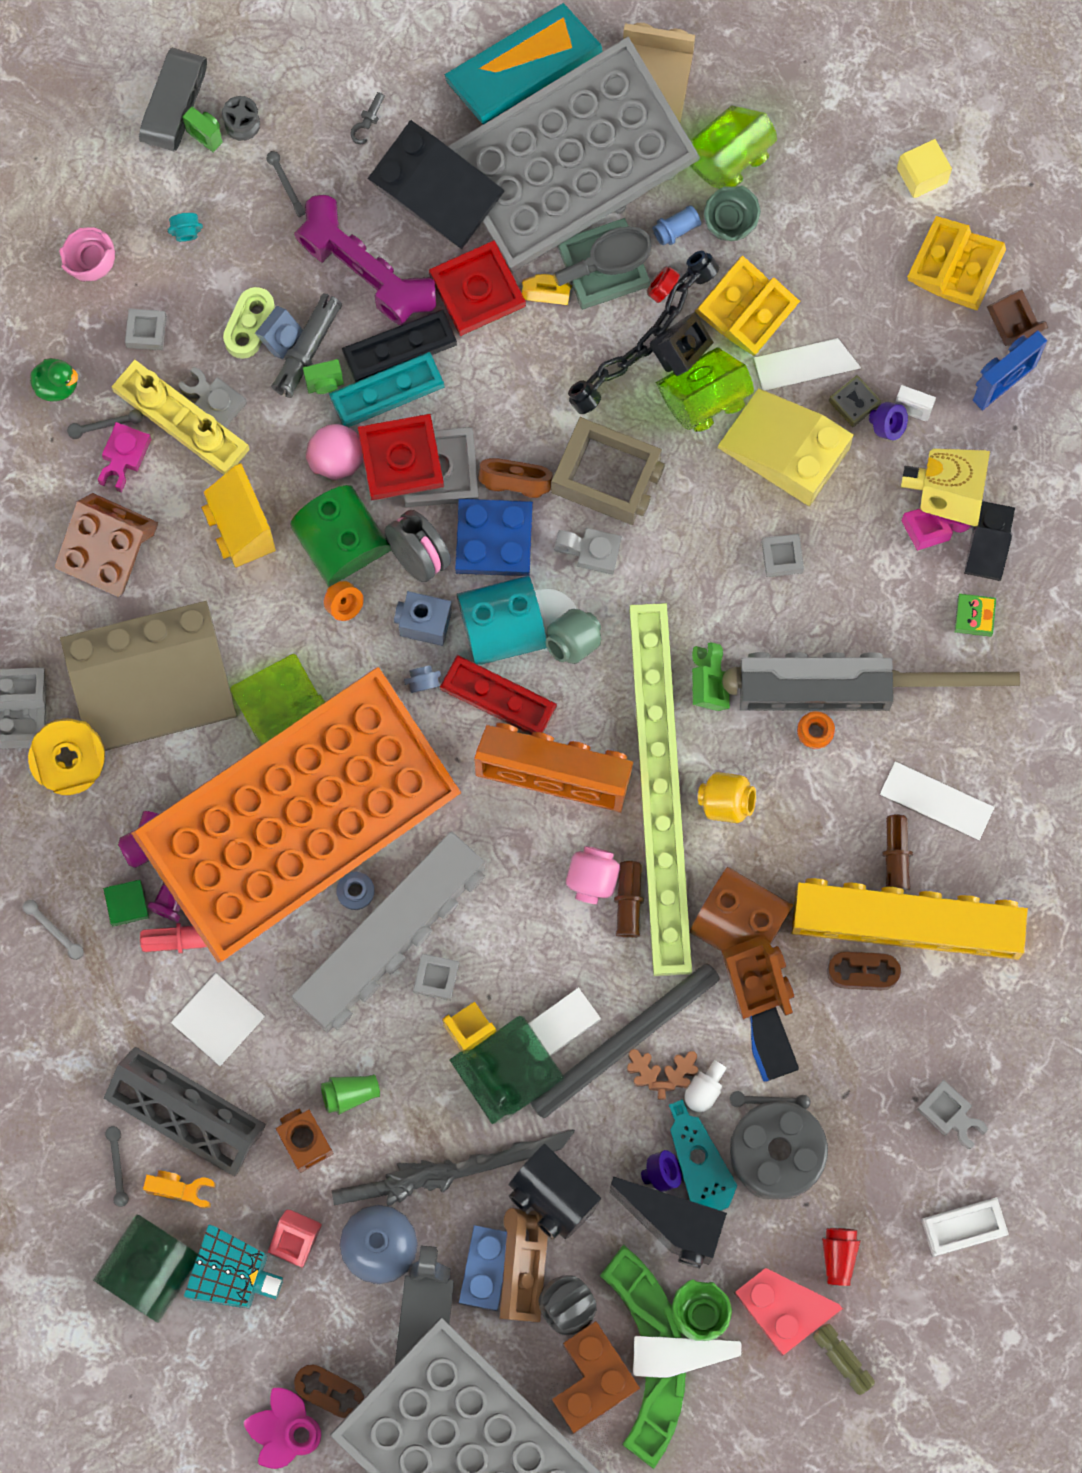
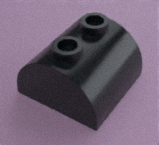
M545 1143L521 1167L508 1184L513 1189V1192L509 1195L511 1201L524 1212L532 1207L542 1217L537 1222L538 1226L551 1239H555L559 1234L565 1240L569 1238L594 1213L601 1200V1197Z

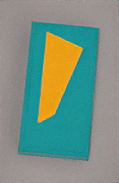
M562 3L444 75L447 84L484 125L599 55L603 50L601 43L573 12Z

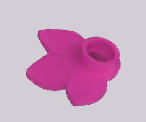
M273 1388L270 1395L272 1410L261 1411L248 1417L243 1425L251 1438L263 1445L258 1457V1464L271 1469H279L287 1466L296 1455H308L315 1451L321 1442L322 1434L319 1424L313 1418L306 1415L305 1404L297 1394L284 1388ZM299 1428H306L309 1432V1438L305 1443H298L295 1440V1432Z

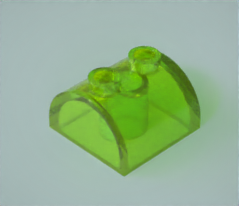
M731 105L690 140L700 157V160L690 165V167L705 182L717 189L738 186L743 181L741 172L749 165L757 167L765 163L770 156L767 150L777 142V133L768 114Z
M719 347L702 355L689 371L677 377L673 372L655 382L665 403L677 421L685 429H693L695 432L709 429L714 424L712 417L722 411L726 414L740 411L745 406L743 399L754 393L752 378L747 366Z

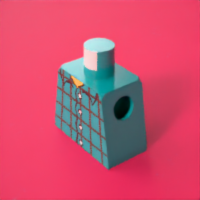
M209 1224L184 1297L193 1301L250 1309L255 1293L276 1300L283 1283V1277L263 1271L268 1257L265 1253Z

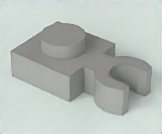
M193 367L190 370L191 374L199 382L196 386L189 387L181 381L178 384L181 393L188 398H198L195 405L205 413L212 415L217 422L226 428L247 404L246 398L218 377L210 385L207 383L204 373L200 369Z
M945 1080L916 1109L944 1136L953 1128L957 1132L960 1144L967 1149H971L975 1145L967 1137L968 1128H976L983 1135L988 1131V1127L983 1121L976 1118L970 1119L966 1115L972 1105Z

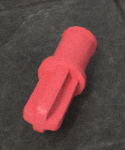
M177 923L176 927L144 929L140 933V945L143 952L178 950L180 954L183 953V949L207 947L193 926H182L181 923Z

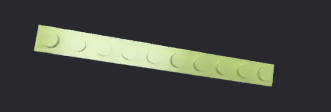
M667 603L630 605L629 614L653 976L692 974Z

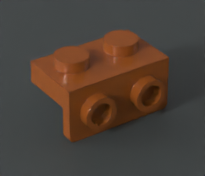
M763 934L721 951L737 1008L743 1019L776 1006H780L785 1016L793 1013L789 999L795 996L787 976H782L781 969L786 967V963L778 946L772 948Z

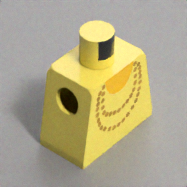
M932 449L929 452L927 469L904 466L901 487L923 491L920 506L923 512L971 526H978L990 451Z

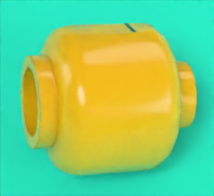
M715 772L709 777L707 783L700 785L698 804L703 806L704 813L708 819L738 824L746 816L752 815L756 804V789L754 786H751L749 779L745 776Z

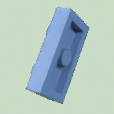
M474 1225L459 1304L498 1311L503 1285L506 1231Z

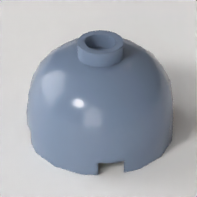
M374 1205L362 1208L349 1218L342 1229L339 1246L342 1260L353 1275L365 1282L380 1285L394 1282L408 1272L415 1260L418 1242L415 1228L406 1215L393 1207Z

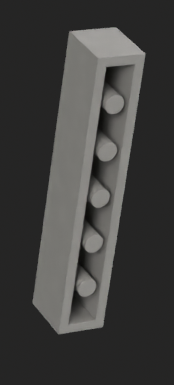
M451 831L292 995L294 1002L326 1033L333 1027L339 1030L353 1015L350 1009L360 999L366 1002L378 990L380 985L376 982L386 972L390 975L393 974L404 963L406 957L403 954L413 944L419 947L433 931L430 926L439 916L444 920L456 909L459 904L456 899L465 889L472 892L485 878V875L482 873L485 870V861Z

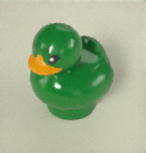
M44 359L33 368L30 374L32 389L39 398L45 401L57 402L65 400L74 393L77 387V372L71 365L60 359Z

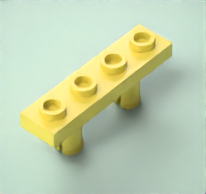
M136 360L129 365L111 386L114 393L223 475L237 465L250 450L247 443L217 422L212 415L205 413L160 379L155 372L148 370Z

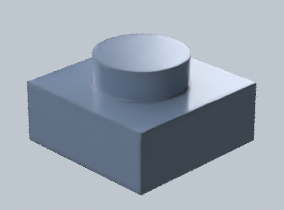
M276 306L255 334L274 356L283 359L287 350L291 349L297 342L303 329L286 309Z

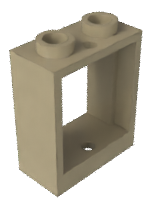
M579 417L551 481V493L633 525L637 515L644 516L649 506L651 496L647 495V491L651 482L658 484L663 473L665 463L660 462L662 449ZM590 439L647 461L629 503L573 481Z

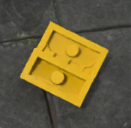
M936 216L907 276L908 281L937 296L978 311L1006 251L1005 243L971 233L969 225Z
M742 255L694 312L731 342L755 356L799 304L800 300L774 277L769 280Z

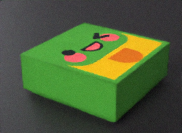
M959 594L954 633L992 637L996 598Z

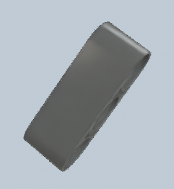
M173 47L169 49L141 123L140 142L173 152L177 151L185 132L183 115L191 107H194L207 69L206 57Z

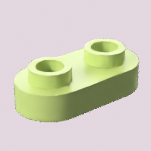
M260 287L249 288L240 295L223 335L227 351L236 358L244 359L253 356L262 344V341L256 336L255 332L275 309L274 299L267 290ZM257 305L264 308L258 314L251 312V309ZM241 337H246L249 339V342L241 346L237 344V340Z

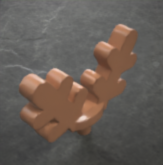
M632 1049L628 1055L632 1062L627 1065L628 1073L640 1074V1076L634 1078V1085L637 1087L648 1086L649 1090L658 1091L659 1100L666 1099V1091H674L676 1087L687 1088L691 1082L690 1079L684 1078V1076H695L698 1073V1067L694 1065L697 1060V1054L694 1051L688 1052L684 1059L681 1055L674 1057V1063L677 1067L675 1071L671 1066L665 1067L664 1074L668 1081H657L661 1068L655 1065L650 1070L648 1066L652 1056L649 1053L644 1054L642 1057L637 1049Z

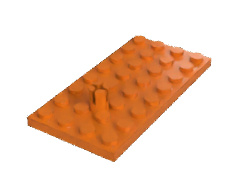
M377 667L131 834L217 963H219L461 794V791L381 669Z

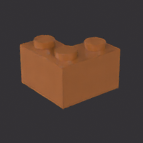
M597 1321L563 1343V1347L578 1368L583 1379L554 1397L552 1402L573 1434L640 1389Z

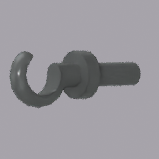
M377 92L369 110H363L361 113V117L364 118L363 122L357 123L352 127L350 135L356 144L361 145L367 142V139L359 140L355 138V134L361 128L369 130L372 123L377 124L379 118L376 114L385 98L384 94Z

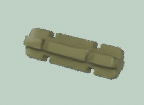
M823 1325L814 1333V1340L821 1348L825 1347L828 1351L825 1354L843 1377H848L851 1380L849 1384L859 1395L864 1394L874 1386V1379L867 1370L863 1371L861 1369V1362L843 1340L839 1341L837 1338L839 1334L832 1325Z

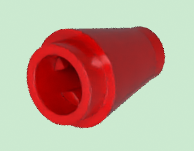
M826 1228V1237H822L827 1284L851 1285V1278L861 1240L857 1239V1230Z

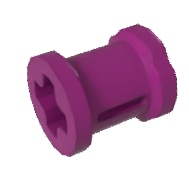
M163 882L155 901L149 902L147 908L163 918L179 922L180 915L178 913L181 907Z

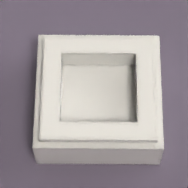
M901 385L895 403L903 405L909 416L928 421L936 397Z

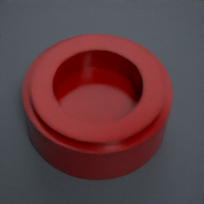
M670 266L664 267L650 284L647 295L655 302L660 303L671 292L680 274Z

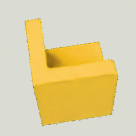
M475 1001L454 1016L450 1017L448 1014L442 1018L443 1026L464 1056L496 1036V1028L492 1022H488Z

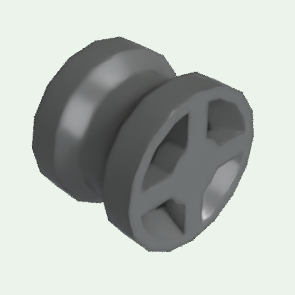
M235 96L225 103L222 109V117L227 134L238 141H246L253 138L260 129V118L255 102L245 96ZM247 118L248 121L241 124V122Z

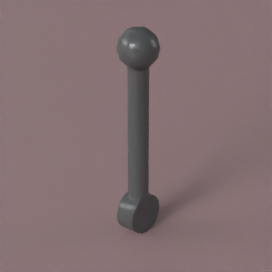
M270 151L266 157L267 162L274 166L297 216L305 215V211L279 163L280 155L275 151Z
M134 409L128 415L83 426L72 423L68 426L67 432L72 439H79L85 432L114 426L116 422L120 424L126 422L138 424L142 421L143 414L139 410Z
M735 1091L730 1095V1103L734 1107H741L744 1103L763 1104L772 1101H787L807 1109L811 1104V1100L807 1095H799L797 1098L744 1096L740 1091Z
M111 1126L106 1130L105 1136L111 1144L116 1186V1194L113 1201L116 1206L123 1207L128 1203L129 1197L124 1192L118 1145L121 1131L117 1127Z

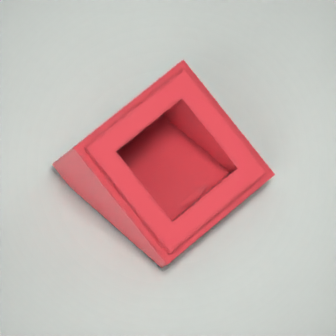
M286 1210L279 1219L267 1253L303 1268L322 1224L292 1210Z

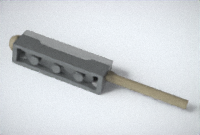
M755 652L748 654V658H741L740 667L729 668L722 677V685L729 694L737 696V688H740V711H890L894 701L893 687L1020 686V672L901 673L893 670L892 658H883V654L876 652L863 653L860 655V658H845V654L839 652L823 654V658H808V654L801 652L788 653L785 655V658H770L769 653Z

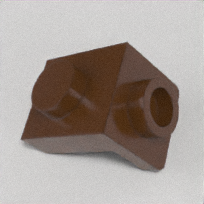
M1023 289L1016 290L987 306L1005 346L1012 345L1022 335L1029 338L1037 330L1042 332L1048 328L1046 321H1037Z

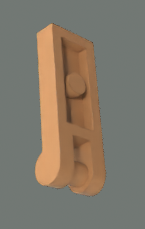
M509 1208L504 1215L507 1239L499 1319L540 1322L541 1320L538 1299L544 1285L548 1236L538 1226L537 1222L542 1217L535 1210L527 1214L521 1209ZM526 1229L529 1232V1241H525Z

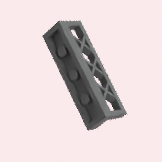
M134 1047L118 1064L104 1096L105 1100L234 1177L240 1171L250 1148L260 1138L266 1126L265 1123L137 1047ZM123 1081L132 1086L138 1098L130 1099L118 1092L121 1082ZM160 1103L167 1107L171 1118L163 1119L158 1116L152 1104ZM192 1122L199 1126L204 1137L195 1138L190 1135L185 1123ZM225 1142L237 1149L238 1153L235 1159L232 1160L222 1154L217 1143Z

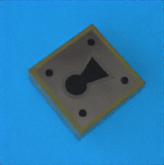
M858 375L829 398L832 406L852 427L856 426L881 404V400Z

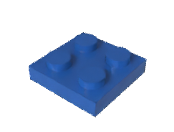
M1038 330L1029 338L1022 335L1008 348L1010 353L1002 360L995 357L987 363L980 372L982 377L976 383L978 388L973 398L974 403L983 411L1036 368L1047 344V339Z
M459 499L456 574L530 576L533 502Z

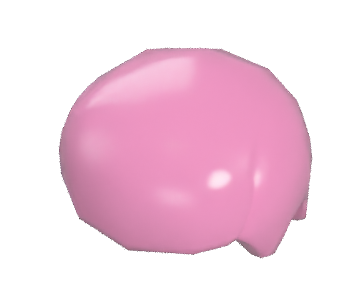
M95 227L79 228L68 235L63 247L59 249L62 260L61 267L69 275L82 282L97 281L106 276L113 267L115 260V250L111 238L106 232Z
M340 424L326 425L318 429L307 443L306 459L311 471L331 480H338L353 475L363 463L359 434L351 428Z

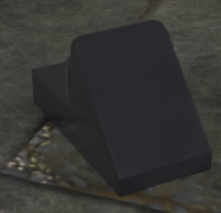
M696 312L661 333L649 344L666 372L673 371L677 377L689 371L714 342Z
M982 501L978 526H973L964 574L1001 581L1013 535L1011 528L1015 507Z

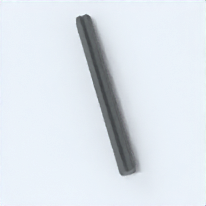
M708 963L698 968L533 1098L530 1103L535 1112L542 1118L548 1117L719 982L720 977L716 970Z

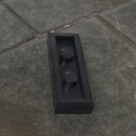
M440 310L343 347L342 353L356 383L430 352L431 355L455 347L457 346V340L444 310Z

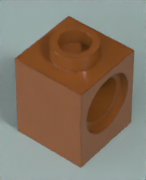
M299 1108L280 1119L282 1125L275 1129L300 1173L334 1155L310 1109L302 1113ZM302 1128L311 1130L314 1137L309 1146L299 1148L293 1144L292 1138L297 1130Z

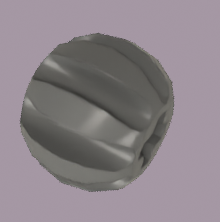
M562 1275L552 1279L544 1287L538 1299L540 1311L546 1322L553 1330L562 1335L579 1333L593 1321L597 1312L596 1301L590 1289L581 1279L573 1275Z

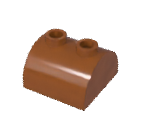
M727 867L703 904L689 933L719 951L763 934L771 945L794 905Z

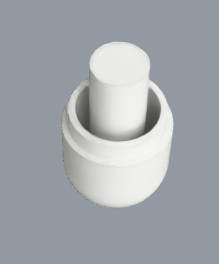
M714 1060L705 1074L699 1072L697 1076H694L684 1095L685 1102L691 1110L705 1112L713 1106L721 1093L722 1085L718 1082L727 1069L725 1066Z

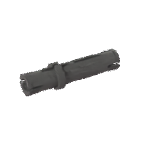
M323 293L320 296L317 306L293 349L287 350L284 356L286 361L271 385L273 390L280 395H283L284 391H286L285 397L291 398L304 375L303 367L313 365L311 361L338 311L342 308V303L334 296H331L329 301L327 300L329 298L328 294Z

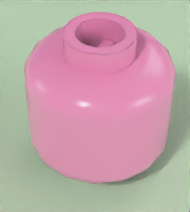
M584 846L583 851L573 854L566 878V885L571 890L577 892L575 899L597 904L599 898H609L613 895L620 871L619 863L613 859L614 853Z

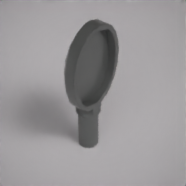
M627 226L610 230L595 241L589 258L586 260L582 259L581 262L553 273L558 286H562L585 275L589 276L590 273L595 271L608 275L632 271L642 265L650 256L652 249L651 238L648 233L638 227Z

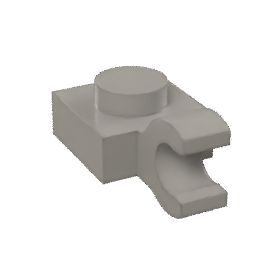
M586 528L584 538H581L574 533L559 530L554 551L579 556L577 567L613 575L622 536Z

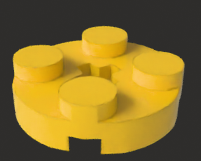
M72 718L57 719L44 725L34 735L28 752V764L35 780L47 789L60 795H74L90 788L100 776L105 762L104 745L98 733L87 722ZM62 747H68L70 751H76L78 757L73 758L72 766H66L64 761H57L56 755L61 754Z

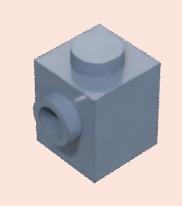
M407 591L405 603L398 602L394 616V623L399 624L400 636L443 646L452 614L451 601Z

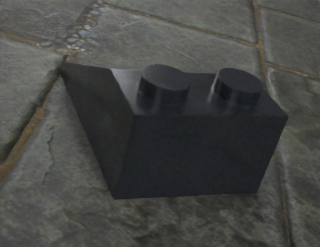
M412 120L408 122L367 178L380 192L461 250L505 192L499 185Z
M613 1176L609 1192L671 1253L679 1255V1263L698 1269L701 1268L703 1263L707 1265L711 1263L727 1215L726 1212Z

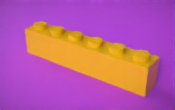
M808 878L805 879V883L799 882L795 891L791 934L1019 960L1025 951L1028 908L1018 907V902L1012 900H996L995 904L980 903L979 897L960 895L957 896V900L942 899L941 893L933 891H921L919 896L904 894V890L897 887H882L880 892L866 890V885L848 882L844 883L843 887L828 886L827 880Z

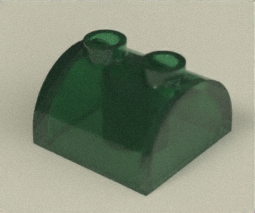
M136 1214L93 1281L159 1323L191 1275L198 1253L150 1221Z

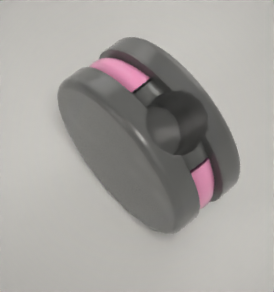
M408 510L399 519L385 527V537L391 546L390 549L405 570L418 581L428 582L435 574L443 571L450 565V554L445 542L434 526L419 512Z

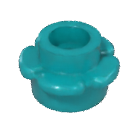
M181 213L169 218L170 227L167 229V232L175 236L176 241H192L198 237L197 233L201 231L203 224L199 223L196 213Z

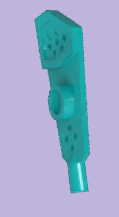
M683 1099L669 1104L675 1120L670 1128L689 1201L720 1211L729 1208L738 1185L699 1117L689 1115ZM699 1149L704 1152L705 1160L702 1163L696 1164L691 1161L690 1154L693 1150Z

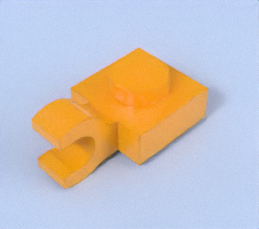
M158 1170L157 1177L146 1174L143 1190L147 1194L190 1202L202 1209L210 1208L211 1203L209 1201L198 1198V1190L203 1186L215 1188L216 1183L213 1180L201 1177L194 1180L191 1184H185L180 1182L181 1175Z

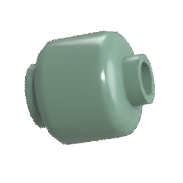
M569 609L547 627L545 643L548 651L559 662L579 663L600 646V622L590 612L586 613L580 609Z

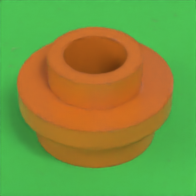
M813 711L805 714L797 726L799 740L805 746L812 749L826 747L830 744L835 734V726L832 719L823 712ZM814 725L819 726L823 734L814 737L809 733V728Z

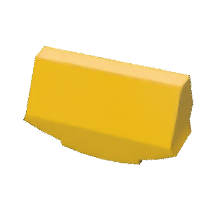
M535 274L533 277L522 280V295L525 300L568 305L572 288L571 284L566 283L558 286L554 275Z

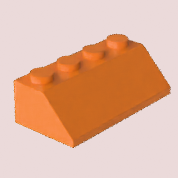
M496 723L495 727L486 725L474 758L476 776L622 812L633 769V761L627 760L625 754L611 750L605 751V754L590 751L591 747L589 745L576 741H570L568 745L554 742V737L541 732H533L532 736L518 733L516 727L505 723Z

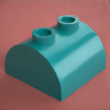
M530 576L456 594L475 664L482 665L547 648L543 620Z

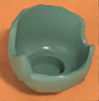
M742 185L718 189L706 202L704 219L707 229L720 240L739 241L746 238L758 224L761 213L758 198L747 187Z

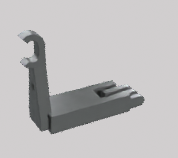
M421 1245L419 1261L411 1264L410 1276L405 1275L395 1365L440 1317L450 1325L454 1280H450L451 1269L437 1262V1247Z

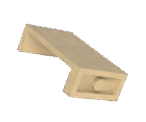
M625 23L623 39L629 36L680 123L694 53L695 35L688 34L682 29L663 30L653 28L646 23Z

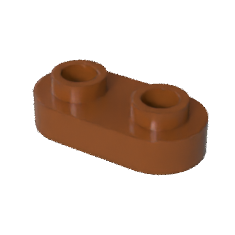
M489 458L480 463L478 479L491 491L509 490L521 492L527 497L538 498L551 490L553 473L548 468L540 465Z

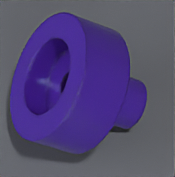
M884 402L877 410L871 411L869 422L873 424L874 432L878 437L894 441L899 439L905 432L908 423V413L901 404Z
M664 1150L648 1157L647 1169L641 1171V1179L644 1184H652L655 1189L661 1192L679 1187L682 1181V1171L677 1158L672 1152Z

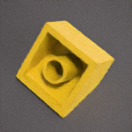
M242 463L235 465L203 492L207 504L201 506L209 527L217 525L221 537L215 540L223 559L230 557L234 567L237 568L275 552L276 549L270 527Z

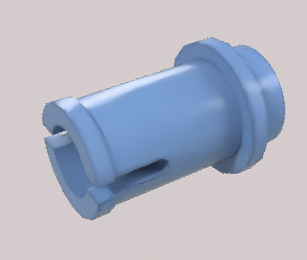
M690 205L666 220L663 218L658 219L657 225L653 226V232L661 245L664 246L667 243L673 245L676 238L695 227L701 226V220L697 211Z

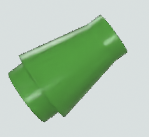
M375 1074L369 1076L329 1077L328 1082L321 1083V1093L327 1113L337 1112L340 1115L366 1101L380 1097L379 1084Z

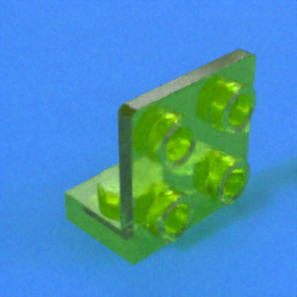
M291 654L230 687L234 699L260 746L325 702L322 695H318L296 654Z

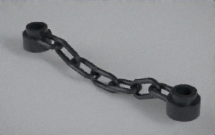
M701 250L693 253L688 258L686 263L688 266L687 272L678 280L669 293L665 310L654 326L638 341L637 346L624 356H618L600 364L598 370L587 381L581 380L571 386L568 391L570 396L569 402L579 414L589 413L598 406L601 401V394L597 389L604 381L622 376L626 373L629 366L642 356H649L653 352L651 347L648 348L646 345H643L644 342L652 334L659 336L668 329L674 318L683 308L688 288L694 282L704 284L716 276L720 267L710 253H705ZM689 276H691L690 280L687 283H684L689 278ZM676 291L682 292L677 307L671 305ZM667 314L670 315L663 327H660ZM638 352L635 356H633L630 360L627 361V359H629L632 355ZM617 363L619 368H622L610 375L609 371L605 369V367ZM599 377V380L593 385L592 383Z

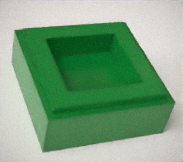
M141 880L103 888L112 927L149 919Z

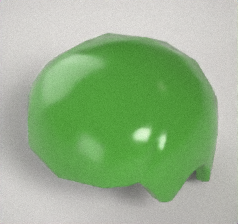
M694 1279L687 1281L676 1291L671 1307L674 1324L680 1333L695 1341L717 1339L728 1328L732 1315L729 1297L714 1282H696Z

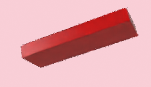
M459 655L455 657L440 685L441 691L530 735L533 732L544 733L557 708V703Z

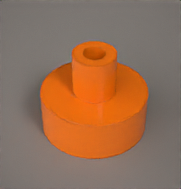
M340 581L327 589L324 597V607L335 619L347 621L354 618L360 612L364 601L363 594L352 583Z

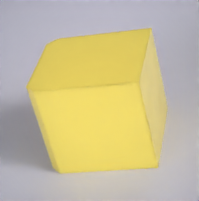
M934 139L903 153L899 157L897 170L912 197L917 198L947 184L952 167L938 142Z

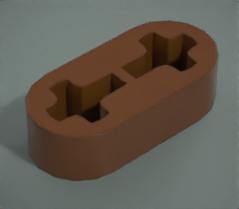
M840 952L830 960L827 975L830 982L839 988L883 991L894 987L900 978L901 967L896 958L884 953ZM845 960L848 961L849 968L861 969V973H850L848 980H844L840 972H835L834 967H839L841 962ZM880 963H886L887 970H892L893 975H889L886 982H882L878 974H869L867 969L875 970L878 969Z
M314 1364L304 1366L295 1376L294 1386L298 1395L342 1419H345L353 1408H348L345 1413L339 1410L341 1403L331 1397L334 1390L343 1395H346L349 1390L354 1391L353 1399L358 1404L365 1398L362 1390L355 1384ZM314 1372H318L320 1374L319 1381L329 1387L327 1393L324 1394L314 1389L311 1394H307L304 1392L306 1385L302 1382L305 1375L311 1377Z

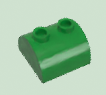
M351 485L339 486L319 495L301 508L290 523L291 529L328 587L340 582L392 551L382 531Z

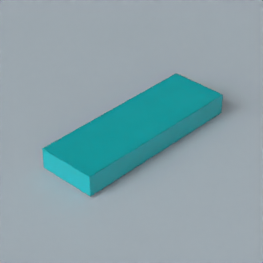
M428 352L329 393V396L341 424L351 427L445 388V383L431 353Z

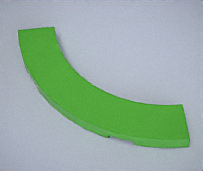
M623 1244L601 1273L600 1278L611 1286L622 1299L637 1325L640 1336L682 1338L680 1331L673 1321L672 1306L658 1281L645 1264ZM686 1372L668 1378L646 1377L643 1401L638 1417L622 1444L653 1469L665 1453L675 1432L685 1393Z

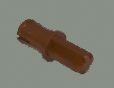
M889 815L886 818L887 850L882 852V856L886 857V887H897L904 891L910 890L909 857L913 856V851L908 850V819L905 815Z
M624 861L620 863L618 896L614 897V902L618 903L617 937H640V904L644 903V898L641 897L642 865L640 862Z

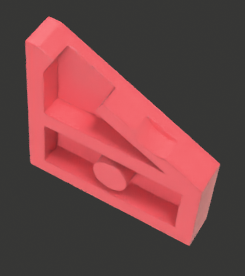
M767 1268L734 1292L782 1356L843 1309L838 1303Z

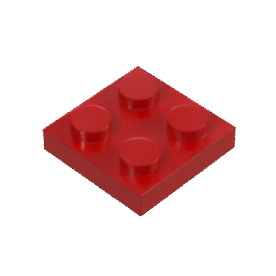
M495 240L429 269V276L435 281V288L460 336L526 307V301Z
M431 414L358 427L371 501L444 487Z

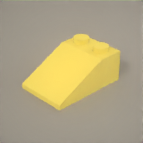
M758 388L721 440L718 448L810 507L849 451L854 434L822 414Z

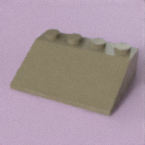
M207 600L60 637L81 721L87 722L98 733L105 751L237 717Z

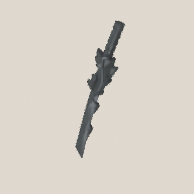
M575 1130L562 1132L537 1141L513 1143L510 1149L490 1155H470L467 1161L455 1164L450 1160H446L444 1163H432L421 1160V1163H397L399 1171L386 1174L387 1180L331 1190L334 1206L387 1195V1206H391L397 1201L399 1203L402 1202L407 1196H411L414 1189L424 1187L428 1191L439 1188L441 1192H445L454 1179L530 1159L544 1143L553 1152L562 1150Z

